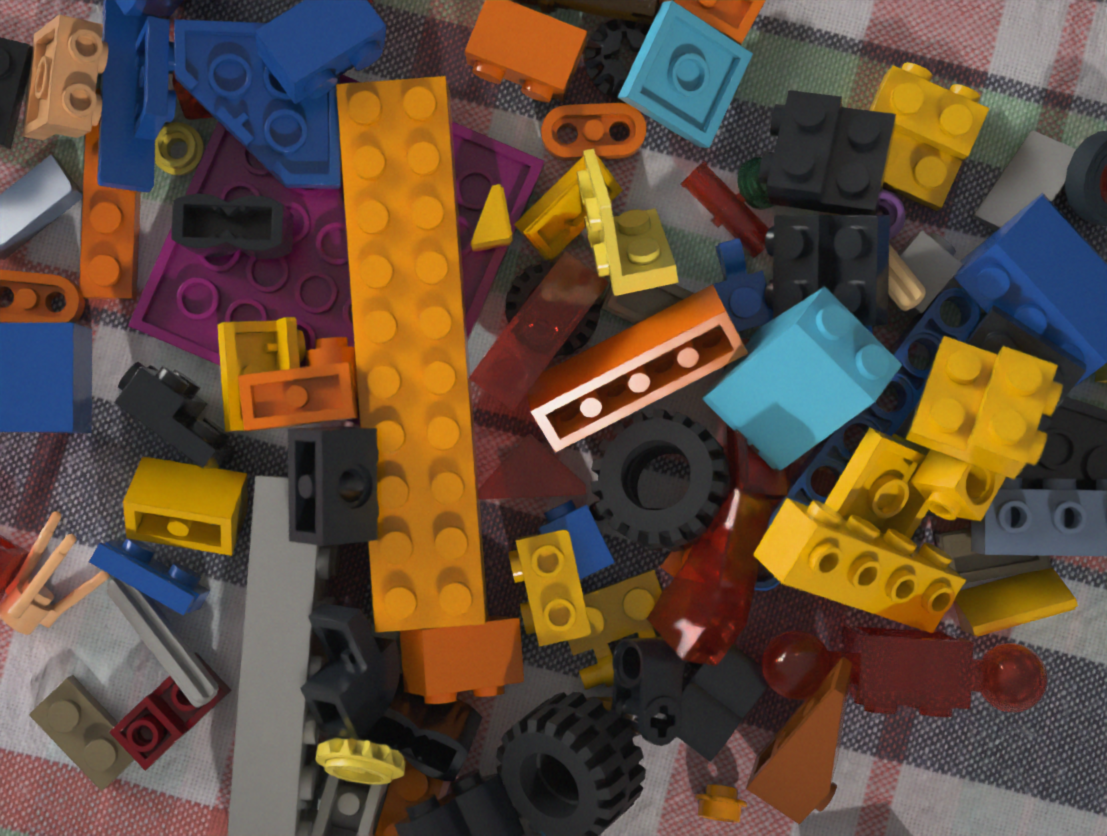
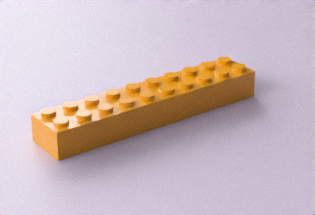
M446 76L336 84L360 427L377 428V447L379 451L377 463L378 540L369 541L375 632L486 624L488 609L450 90Z

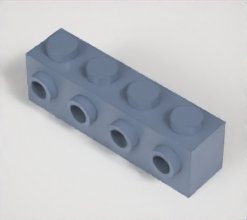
M1005 478L981 521L971 520V552L984 555L1107 556V479H1096V490L1076 489V479L1042 478V489H1022V478Z

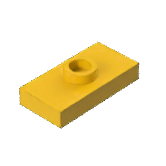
M584 156L514 224L537 253L545 260H550V262L586 227L584 217L587 216L586 206L582 202L577 179V171L586 170ZM596 156L610 202H612L623 189L600 158Z

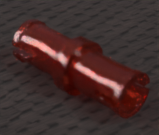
M703 160L680 185L683 188L685 187L714 216L710 221L717 228L723 225L735 239L740 238L742 246L754 259L766 248L765 237L769 227L744 203L747 198L740 191L735 194Z

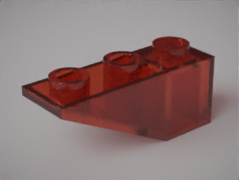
M565 251L469 376V380L514 412L609 282L603 277H599L595 271Z
M735 489L730 497L720 506V512L700 541L691 549L687 560L670 585L663 590L659 601L646 618L682 660L717 666L746 626L760 561L753 554L768 529L773 503L769 499Z

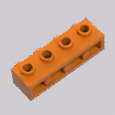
M712 284L525 381L524 384L530 412L554 451L557 452L747 355L748 352Z

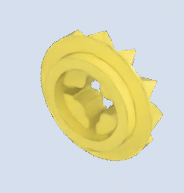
M333 738L318 744L315 761L325 767V771L334 777L357 783L377 785L388 784L392 779L403 777L406 764L404 756L399 751L390 749L387 745H378L370 740L359 741L353 738L348 740Z

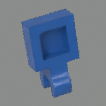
M740 238L719 243L715 246L724 281L713 285L737 332L768 323L773 319V310L769 309L765 302L766 281L763 270L747 275L746 261Z

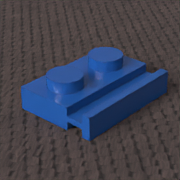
M126 538L124 542L115 540L108 541L105 544L99 543L89 560V563L183 616L186 613L201 609L210 593L209 589L198 584L202 578L199 574L178 563H173L171 568L153 559L152 557L156 551L139 540Z

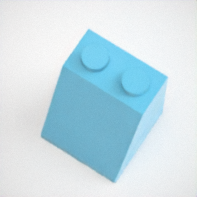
M823 287L758 328L744 345L748 354L729 363L701 399L777 473L873 404L902 364L826 287Z

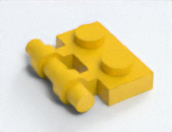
M654 569L583 594L591 633L588 636L567 641L573 656L593 649L597 658V664L578 670L585 690L606 683L607 688L613 686V656L608 643L634 633H638L639 638H656L653 626L672 620ZM678 634L670 636L676 639L682 646Z

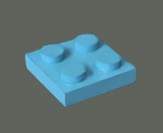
M673 0L661 3L618 98L697 147L710 148L753 53Z

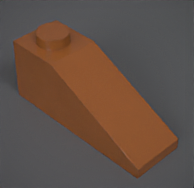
M845 657L838 662L756 756L746 786L748 791L799 825L814 809L819 812L823 811L832 800L837 789V784L832 782L839 756L853 664Z

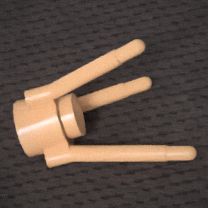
M54 511L50 515L16 578L5 589V593L8 596L0 604V618L8 626L25 635H30L39 624L50 628L63 612L94 591L110 577L109 573L102 570L56 604H50L54 599V595L44 584L68 554V551L76 542V536L68 534L34 579L30 578L61 519V513L58 511Z

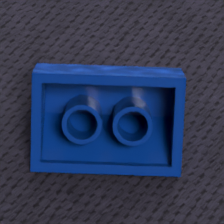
M1042 193L960 261L963 265L956 272L955 279L986 313L995 305L1086 364V372L1076 383L1075 386H1077L1107 363V262Z

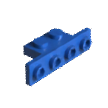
M103 0L102 41L108 43V59L105 70L101 74L100 95L102 96V112L99 120L97 182L103 187L149 193L154 186L155 140L164 123L173 121L176 110V91L168 89L169 74H173L175 70L174 42L169 41L170 20L158 18V16H125L115 0Z

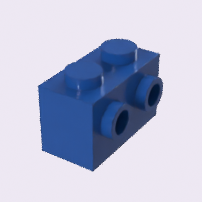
M304 0L255 30L257 53L292 101L297 104L308 96L311 99L323 96L336 85L337 78L355 67L356 70H363L373 64L382 55V49L385 47L386 25L368 0Z

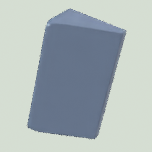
M54 155L48 156L0 194V259L5 260L83 199L82 190Z

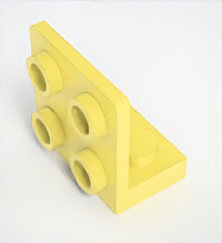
M594 148L584 150L586 170L577 171V179L582 202L586 206L585 226L590 248H593L598 276H609L614 296L678 283L676 263L656 208L629 210L620 216L613 217L610 198Z

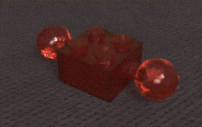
M843 625L841 651H829L815 635L801 630H791L774 637L765 648L762 657V672L767 684L780 696L793 700L811 697L819 689L831 670L845 657L853 663L848 695L854 699V703L864 705V711L879 714H897L898 705H906L912 708H919V714L952 717L953 708L970 709L971 692H980L983 698L998 710L1017 713L1035 706L1044 696L1048 683L1047 670L1042 659L1027 646L1017 643H1004L991 648L983 655L981 660L973 659L974 642L947 631H934L930 633L915 629Z

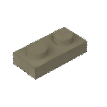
M73 675L67 677L29 714L101 791L107 788L135 761L109 733L118 722Z

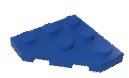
M174 19L175 79L285 188L340 189L341 152L336 85L319 98L311 99L308 96L295 104L257 53L255 30L266 23ZM339 76V77L337 78L338 81H337L336 84H340V76Z

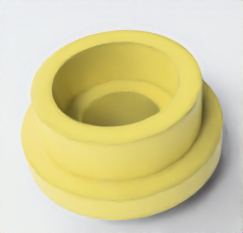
M174 122L163 126L155 140L156 165L166 173L176 176L193 172L198 167L205 151L201 135L193 127L185 123ZM177 142H186V154L182 158H172V146Z

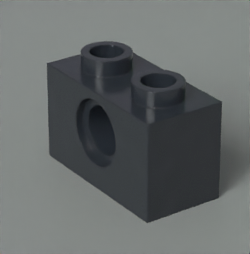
M336 426L288 429L289 542L329 546L378 540L377 463L379 451L377 447V428Z

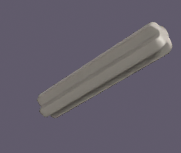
M116 577L111 580L107 585V594L191 704L195 707H201L211 701L218 694V684L151 597Z

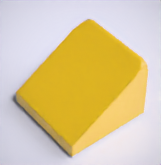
M500 184L491 187L471 240L473 251L509 246L513 242L504 187H501Z

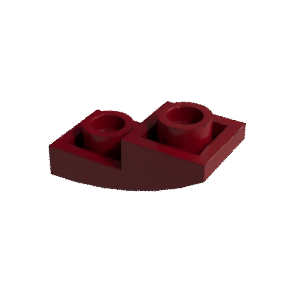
M197 652L194 654L219 687L218 694L211 701L201 707L193 706L172 677L169 676L109 731L145 771L232 691Z

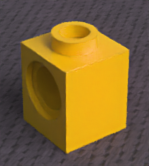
M930 449L911 482L927 500L925 503L927 508L937 516L947 520H955L956 517L981 521L1006 476Z

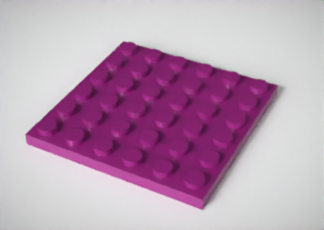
M343 74L340 76V84L359 82ZM218 121L185 195L208 194L219 197L228 203L240 197L263 196L282 203L294 215L292 252L273 259L255 258L239 250L230 255L220 257L202 256L187 250L171 240V226L128 326L219 366L218 324L222 322L276 321L284 317H295L297 330H301L304 335L305 351L316 349V339L330 337H347L348 347H355L342 159L340 189L285 188ZM452 121L467 335L469 341L509 249V246L473 251L471 247V240L491 187L498 184L504 187L512 237H514L517 230L514 224L525 212L545 166V161ZM305 356L303 361L300 362V368L306 367ZM357 413L358 418L347 419V421L360 426V413Z

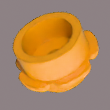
M707 784L706 794L695 795V799L699 801L698 817L724 822L740 823L741 808L747 807V802L737 799V788Z

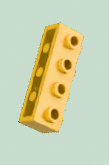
M786 498L753 554L782 584L930 633L934 632L946 611L950 609L955 597L966 581L965 578L949 566L953 559L940 548L924 542L922 547L919 548L911 539L893 529H888L884 535L873 524L856 515H851L848 521L844 520L834 509L816 500H812L811 504L807 506Z

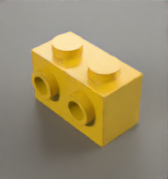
M142 456L123 500L126 538L232 556L248 511L247 473L226 469L202 468L199 465Z

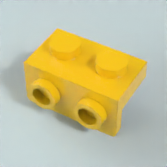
M284 317L276 321L222 322L218 324L225 432L244 431L238 375L300 368V362L303 361L305 356V339L302 331L297 330L295 317ZM289 426V427H281V428H291V427H297V426Z
M564 529L541 535L537 533L517 538V550L509 551L508 553L515 583L525 581L529 602L520 603L526 634L536 633L539 647L590 635V623L569 532Z

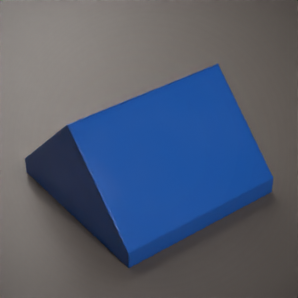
M74 322L0 323V432L92 433L91 328Z

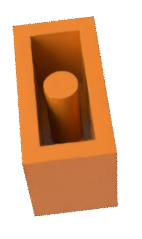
M485 0L465 49L466 61L468 65L473 66L472 72L486 81L501 84L502 79H506L521 85V92L532 99L550 103L551 98L563 102L585 49L587 31L509 0Z
M494 615L488 616L486 624L400 631L404 691L424 696V703L442 704L457 701L456 692L473 690V696L476 697L505 694L504 685L524 682L520 618Z

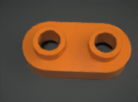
M626 103L562 105L554 108L546 115L541 127V138L544 148L552 157L561 161H579L584 156V150L593 148L600 160L628 158L639 151L646 136V122L639 110ZM616 125H622L628 130L629 137L624 141H615L610 136V129ZM570 127L576 131L577 138L574 142L566 144L558 139V132L562 128Z
M0 270V295L7 289H11L14 295L13 302L8 307H3L0 303V323H76L82 316L85 299L81 297L79 286L72 280L52 274ZM63 294L66 299V305L62 311L55 313L51 306L52 300L56 295Z

